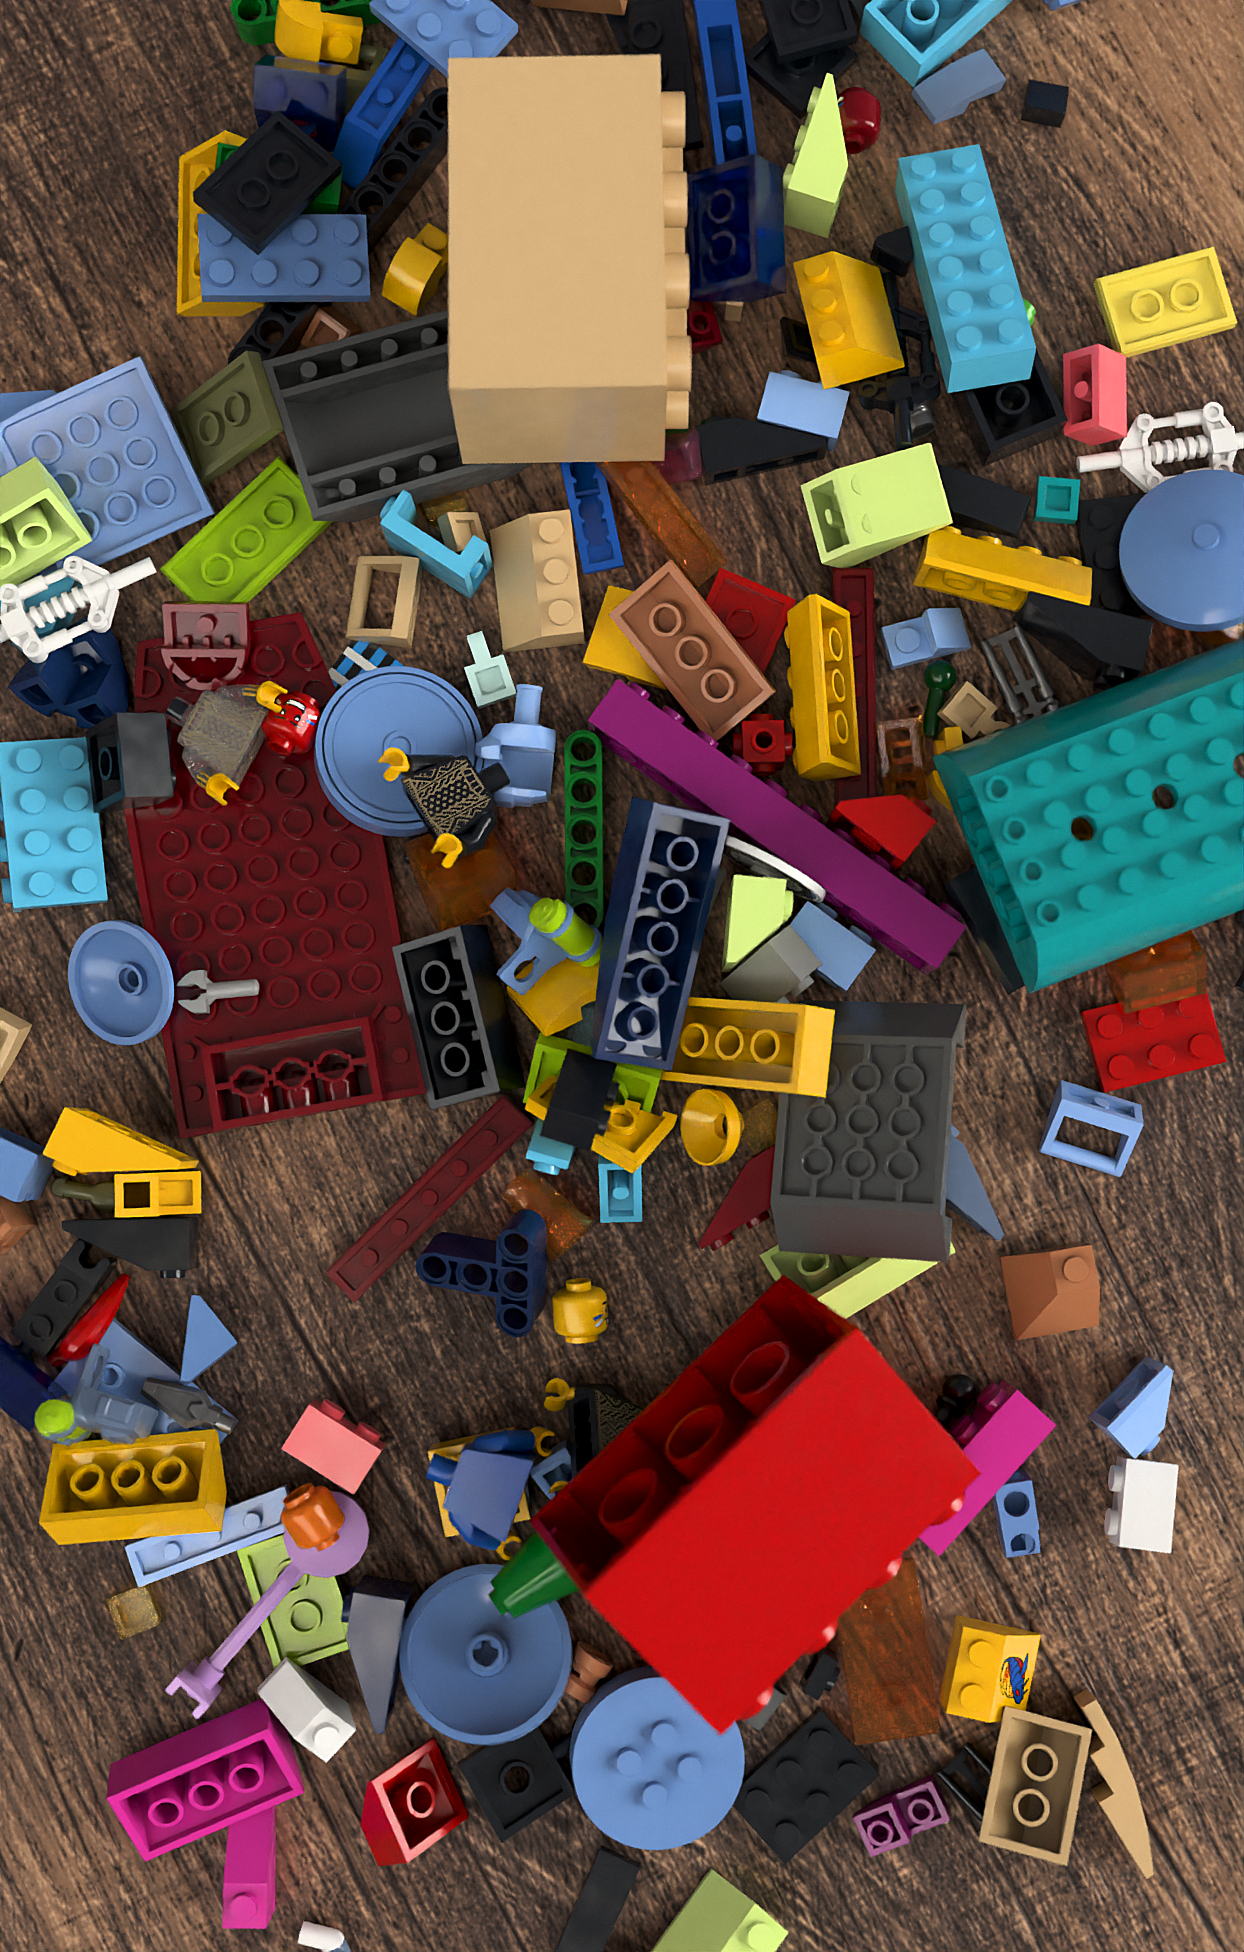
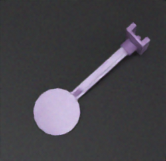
M330 1490L345 1515V1521L338 1531L340 1538L325 1550L318 1551L316 1547L300 1549L285 1528L283 1538L287 1554L291 1558V1563L211 1657H205L199 1665L191 1661L165 1689L172 1696L181 1686L187 1691L189 1697L195 1698L200 1703L191 1713L195 1718L199 1719L224 1689L218 1684V1681L225 1674L223 1670L304 1573L330 1578L346 1573L360 1561L368 1547L370 1528L366 1513L356 1499L342 1491Z

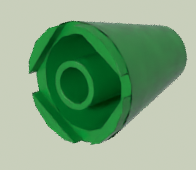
M535 1530L490 1581L494 1590L488 1596L502 1616L510 1611L515 1619L580 1590Z

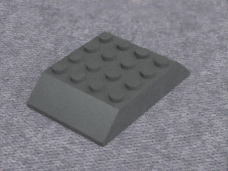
M449 309L262 361L313 521L358 522L380 515L386 502L391 497L397 499L402 490L411 494L414 505L512 477L533 464L462 463L449 393Z

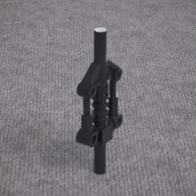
M885 272L881 277L905 367L886 372V382H876L875 376L861 379L858 386V396L863 409L872 410L877 408L893 414L896 448L898 451L913 447L910 411H913L914 407L926 400L932 401L937 399L941 394L939 375L936 373L935 354L931 352L930 340L933 336L928 317L899 305L897 276L894 272ZM906 336L921 342L922 353L919 355L921 375L912 378L909 375Z

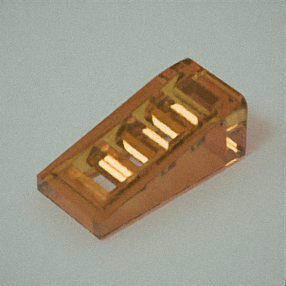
M921 714L886 718L877 721L876 731L885 796L902 794L907 799L914 796L921 801L928 800L925 743ZM909 729L910 737L892 739V731ZM912 747V754L893 756V748ZM914 763L915 771L894 773V765ZM916 780V788L895 789V782Z

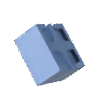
M1 1126L0 1196L13 1202L29 1201V1199L32 1201L39 1200L54 1170V1167H52L54 1159L42 1154L45 1149L44 1146Z

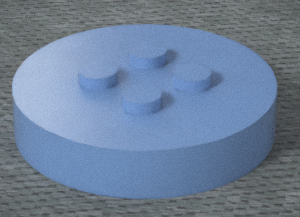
M406 666L380 667L364 672L349 680L329 700L318 723L314 744V764L319 783L325 795L337 811L346 819L376 834L394 837L413 836L426 833L428 830L404 794L401 779L405 776L400 773L394 781H387L383 774L391 765L388 763L380 764L378 759L391 747L400 749L405 755H453L455 757L466 755L477 773H479L482 769L483 758L475 754L476 743L481 741L483 737L473 709L462 694L447 681L433 673L418 668Z
M645 1666L624 1672L601 1686L589 1703H586L582 1708L573 1728L570 1741L571 1772L574 1787L584 1811L591 1821L606 1835L634 1848L645 1850L672 1849L701 1838L725 1817L732 1807L742 1784L745 1756L742 1737L736 1721L720 1736L653 1666Z

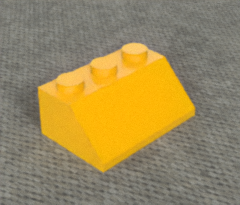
M835 251L793 262L823 390L905 367L879 267Z

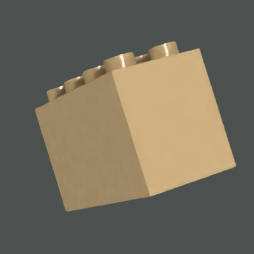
M660 55L448 58L449 393L463 464L664 461L666 429H688V391H691L690 336H687L688 253H685L687 173L683 172L685 92H661Z

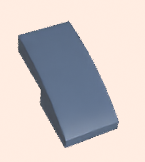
M981 49L937 71L914 87L911 95L934 125L963 114L971 101L1000 91L1007 79L985 49Z

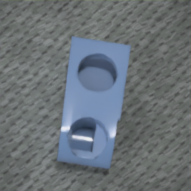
M1024 1469L1016 1470L992 1497L999 1542L1005 1558L1040 1553L1038 1533L1040 1529L1032 1479Z

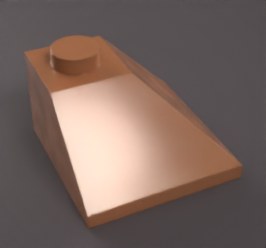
M1077 1242L999 1256L1014 1340L1099 1326L1100 1285L1092 1244Z

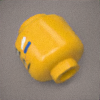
M575 1278L567 1280L566 1287L559 1289L552 1296L554 1329L559 1335L565 1336L566 1342L574 1344L594 1342L599 1339V1334L608 1327L607 1295L602 1288L591 1285L590 1279Z

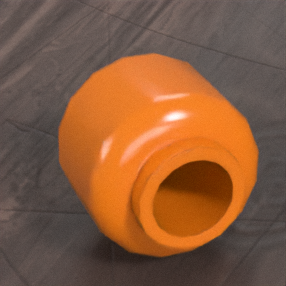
M306 1483L285 1497L280 1519L300 1549L316 1547L318 1551H322L332 1546L340 1538L338 1531L344 1524L345 1515L326 1486H314L312 1483Z

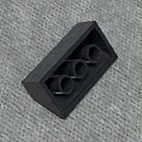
M487 924L460 925L392 947L430 1110L526 1087L501 981L497 976L498 969Z

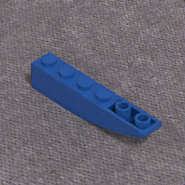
M691 0L716 197L757 192L759 164L736 1Z

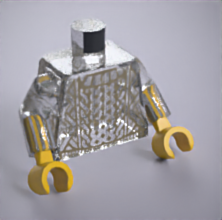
M266 681L261 685L221 686L215 692L204 690L195 705L176 696L167 709L166 719L183 727L177 737V742L184 748L182 760L196 784L205 789L212 798L223 806L228 803L223 799L224 792L232 787L236 791L239 789V785L266 738L261 727L269 710L263 707L276 713H280L282 707L275 704L274 701L278 694H287L288 691L271 681Z

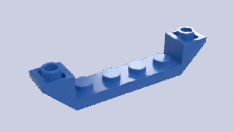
M400 37L346 116L332 155L342 163L341 182L353 190H356L383 155L382 146L435 68Z

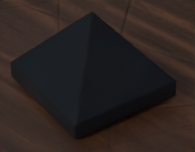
M783 316L780 319L783 356L817 364L808 325Z

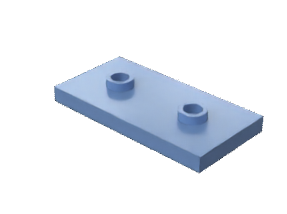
M114 1318L98 1343L110 1350L98 1391L139 1402L158 1410L159 1413L150 1435L208 1430L202 1426L185 1429L140 1394L148 1377L179 1384L181 1372ZM89 1354L79 1361H69L53 1381L55 1385L70 1397H72L81 1379ZM193 1382L186 1385L194 1388H199ZM208 1395L212 1405L215 1404L219 1407H222ZM223 1408V1413L235 1418L231 1413H229L225 1408ZM216 1429L219 1443L221 1444L228 1434Z

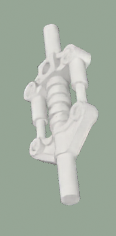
M1216 402L1208 403L1203 409L1177 412L1171 417L1158 419L1143 413L1136 417L1127 432V437L1123 439L1117 451L1078 456L1076 459L1078 473L1119 467L1120 471L1141 490L1148 493L1160 483L1177 476L1163 477L1152 466V463L1158 465L1162 461L1164 463H1171L1173 459L1178 462L1183 461L1184 457L1187 460L1195 459V456L1197 458H1204L1207 455L1209 467L1187 470L1183 474L1191 471L1212 469L1233 472L1232 464L1238 449L1244 448V432L1235 433L1234 426H1231L1223 415L1224 410L1222 406ZM1201 425L1204 431V435H1197L1195 439L1190 436L1185 437L1184 441L1182 438H1177L1173 442L1171 440H1164L1162 444L1157 441L1152 442L1151 446L1148 445V437L1154 428L1168 426L1182 428Z
M70 556L64 561L62 569L43 577L41 574L17 586L10 583L4 584L0 587V620L2 622L0 624V643L10 639L23 650L24 654L32 662L42 663L47 659L50 652L72 643V639L92 629L98 633L106 632L112 623L120 594L119 589L157 572L151 558L147 557L110 574L109 571L78 556ZM69 576L83 586L81 588H78V586L71 588L72 592L68 593L65 591L61 593L59 598L54 596L50 598L51 602L45 600L40 603V607L34 605L29 608V612L26 610L25 599L49 589L48 585ZM88 603L91 604L88 621L69 630L63 628L44 638H39L35 627L41 629L46 626V622L52 624L56 622L57 617L63 619L67 617L66 613L70 612L72 615L77 612V608L80 607L83 610L88 607Z

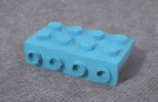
M86 737L1 742L0 821L4 823L5 837H0V862H8L9 878L1 879L3 903H12L13 913L22 912L23 909L106 903L108 898L99 813H94Z

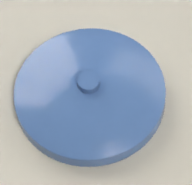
M1213 469L1180 474L1151 489L1130 512L1124 524L1119 543L1121 574L1133 600L1156 620L1178 629L1198 632L1222 630L1244 622V475Z
M472 1565L442 1577L432 1584L418 1599L406 1620L402 1632L401 1650L399 1653L400 1671L411 1703L423 1719L433 1728L454 1740L467 1744H502L518 1739L534 1730L558 1705L571 1674L573 1658L572 1638L566 1617L557 1601L514 1619L510 1611L502 1616L488 1596L494 1590L490 1581L504 1565Z

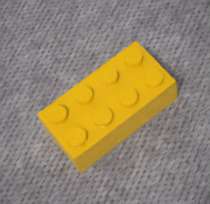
M689 997L672 1071L663 1069L660 1080L826 1097L835 1010L799 1004Z

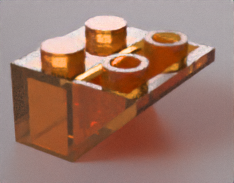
M430 833L404 843V849L423 900L440 931L466 924L495 912L490 905L504 889L508 887L517 891L516 872L492 833L482 850L462 858H457L450 868L442 865L445 857L441 851L434 854L431 853L435 841Z
M1191 930L1105 964L1110 986L1125 1014L1207 993L1206 954Z

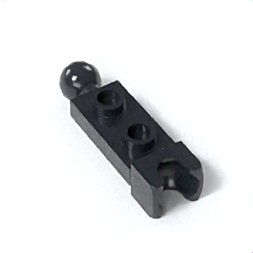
M80 1238L75 1241L61 1260L57 1270L11 1331L21 1342L19 1345L8 1347L2 1353L0 1366L5 1375L11 1378L26 1376L34 1365L33 1353L35 1351L43 1357L49 1356L99 1286L103 1285L118 1263L115 1257L103 1258L95 1267L91 1266L88 1263L87 1254L93 1244Z

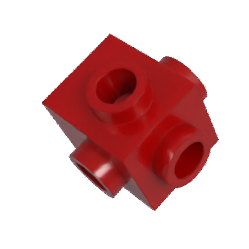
M772 714L750 715L749 721L741 722L740 733H733V754L739 756L752 766L751 774L754 776L774 775L776 770H782L785 757H792V732H784V720H774V715ZM756 738H770L771 745L767 748H761L757 745Z

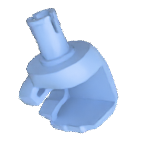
M516 685L517 695L514 721L495 724L490 733L476 743L475 754L485 759L482 770L499 762L510 780L509 785L492 794L498 807H531L536 803L548 802L550 798L556 748V731L539 724L541 693L543 692V687Z

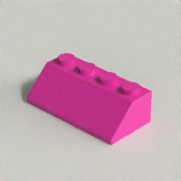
M259 1699L111 1763L106 1799L141 1857L146 1862L304 1793V1784L287 1729L265 1701Z

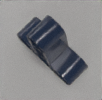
M521 1209L513 1214L499 1234L497 1241L441 1232L433 1237L416 1260V1272L421 1280L432 1286L496 1297V1322L500 1330L511 1337H523L531 1331L545 1306L546 1223L537 1212L530 1209Z

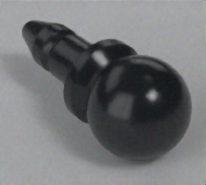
M955 1374L950 1376L944 1382L942 1388L943 1395L938 1396L936 1399L939 1408L933 1417L943 1429L948 1427L954 1416L962 1417L964 1413L963 1408L969 1406L975 1400L976 1386L972 1379L966 1375Z

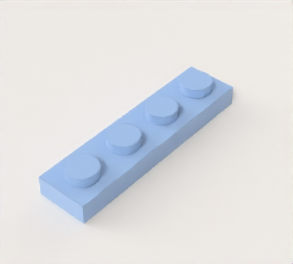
M288 1484L225 1507L222 1531L148 1537L128 1543L124 1548L138 1587L284 1533L285 1526L281 1522L280 1514L284 1508L283 1500L290 1494Z

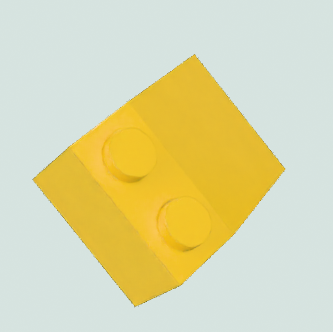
M64 1107L42 1153L54 1159L52 1167L72 1176H76L77 1173L87 1175L88 1172L196 1168L199 1160L97 1112L88 1108Z

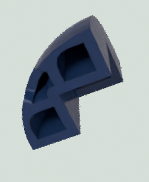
M88 616L77 621L76 623L72 624L66 629L69 630L88 621ZM110 628L103 633H98L92 629L73 638L72 643L50 652L47 659L42 663H34L29 659L8 686L18 698L34 710L47 717H51L57 712L76 718V725L81 728L90 729L115 713H126L128 708L129 687L127 671L120 647Z

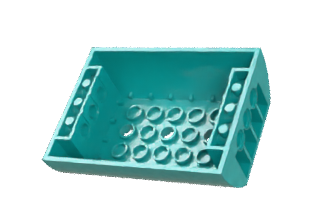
M1244 637L932 757L1028 994L1244 910V778L1240 777L1233 767L1235 757L1239 755L1244 756ZM1155 787H1165L1172 793L1173 805L1170 809H1160L1154 804L1152 793ZM1075 818H1083L1091 824L1093 833L1089 841L1077 840L1072 835L1071 823Z

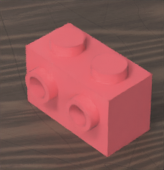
M1099 343L1063 354V408L1068 419L1064 426L1065 436L1090 446L1127 437L1126 356Z
M315 1399L308 1405L281 1449L354 1495L386 1444L379 1440L381 1434L364 1422H359L358 1425H355L344 1418L345 1411L334 1402L324 1399L321 1403Z

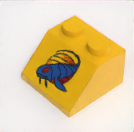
M956 1615L939 1697L945 1712L991 1723L1002 1722L1005 1706L1026 1711L1041 1635L1032 1631Z

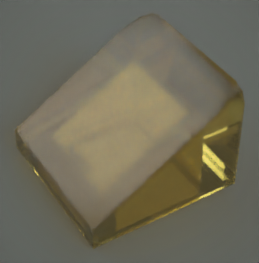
M463 491L424 502L431 527L439 526L437 518L446 512H469Z

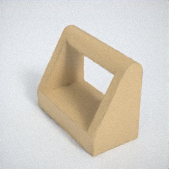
M409 556L358 557L346 631L347 639L404 648L412 647L424 570L420 558ZM373 570L400 574L392 629L364 628Z

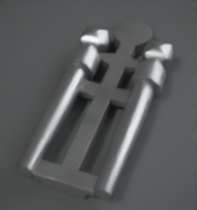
M1020 625L981 642L994 677L1006 701L1004 705L1009 716L1013 715L1015 719L1013 721L1014 725L1028 720L1029 717L1027 715L1031 714L1032 718L1041 715V709L1045 706L1047 712L1063 706L1060 700H1056L1055 695H1057L1053 684L1049 683ZM1016 636L1034 676L1030 680H1026L1008 642ZM999 645L1017 683L1016 686L1011 687L992 647ZM1038 685L1039 689L1037 691L1043 702H1036L1031 688ZM1019 693L1022 694L1027 705V708L1025 710H1023L1024 706L1020 698H1016L1015 695Z

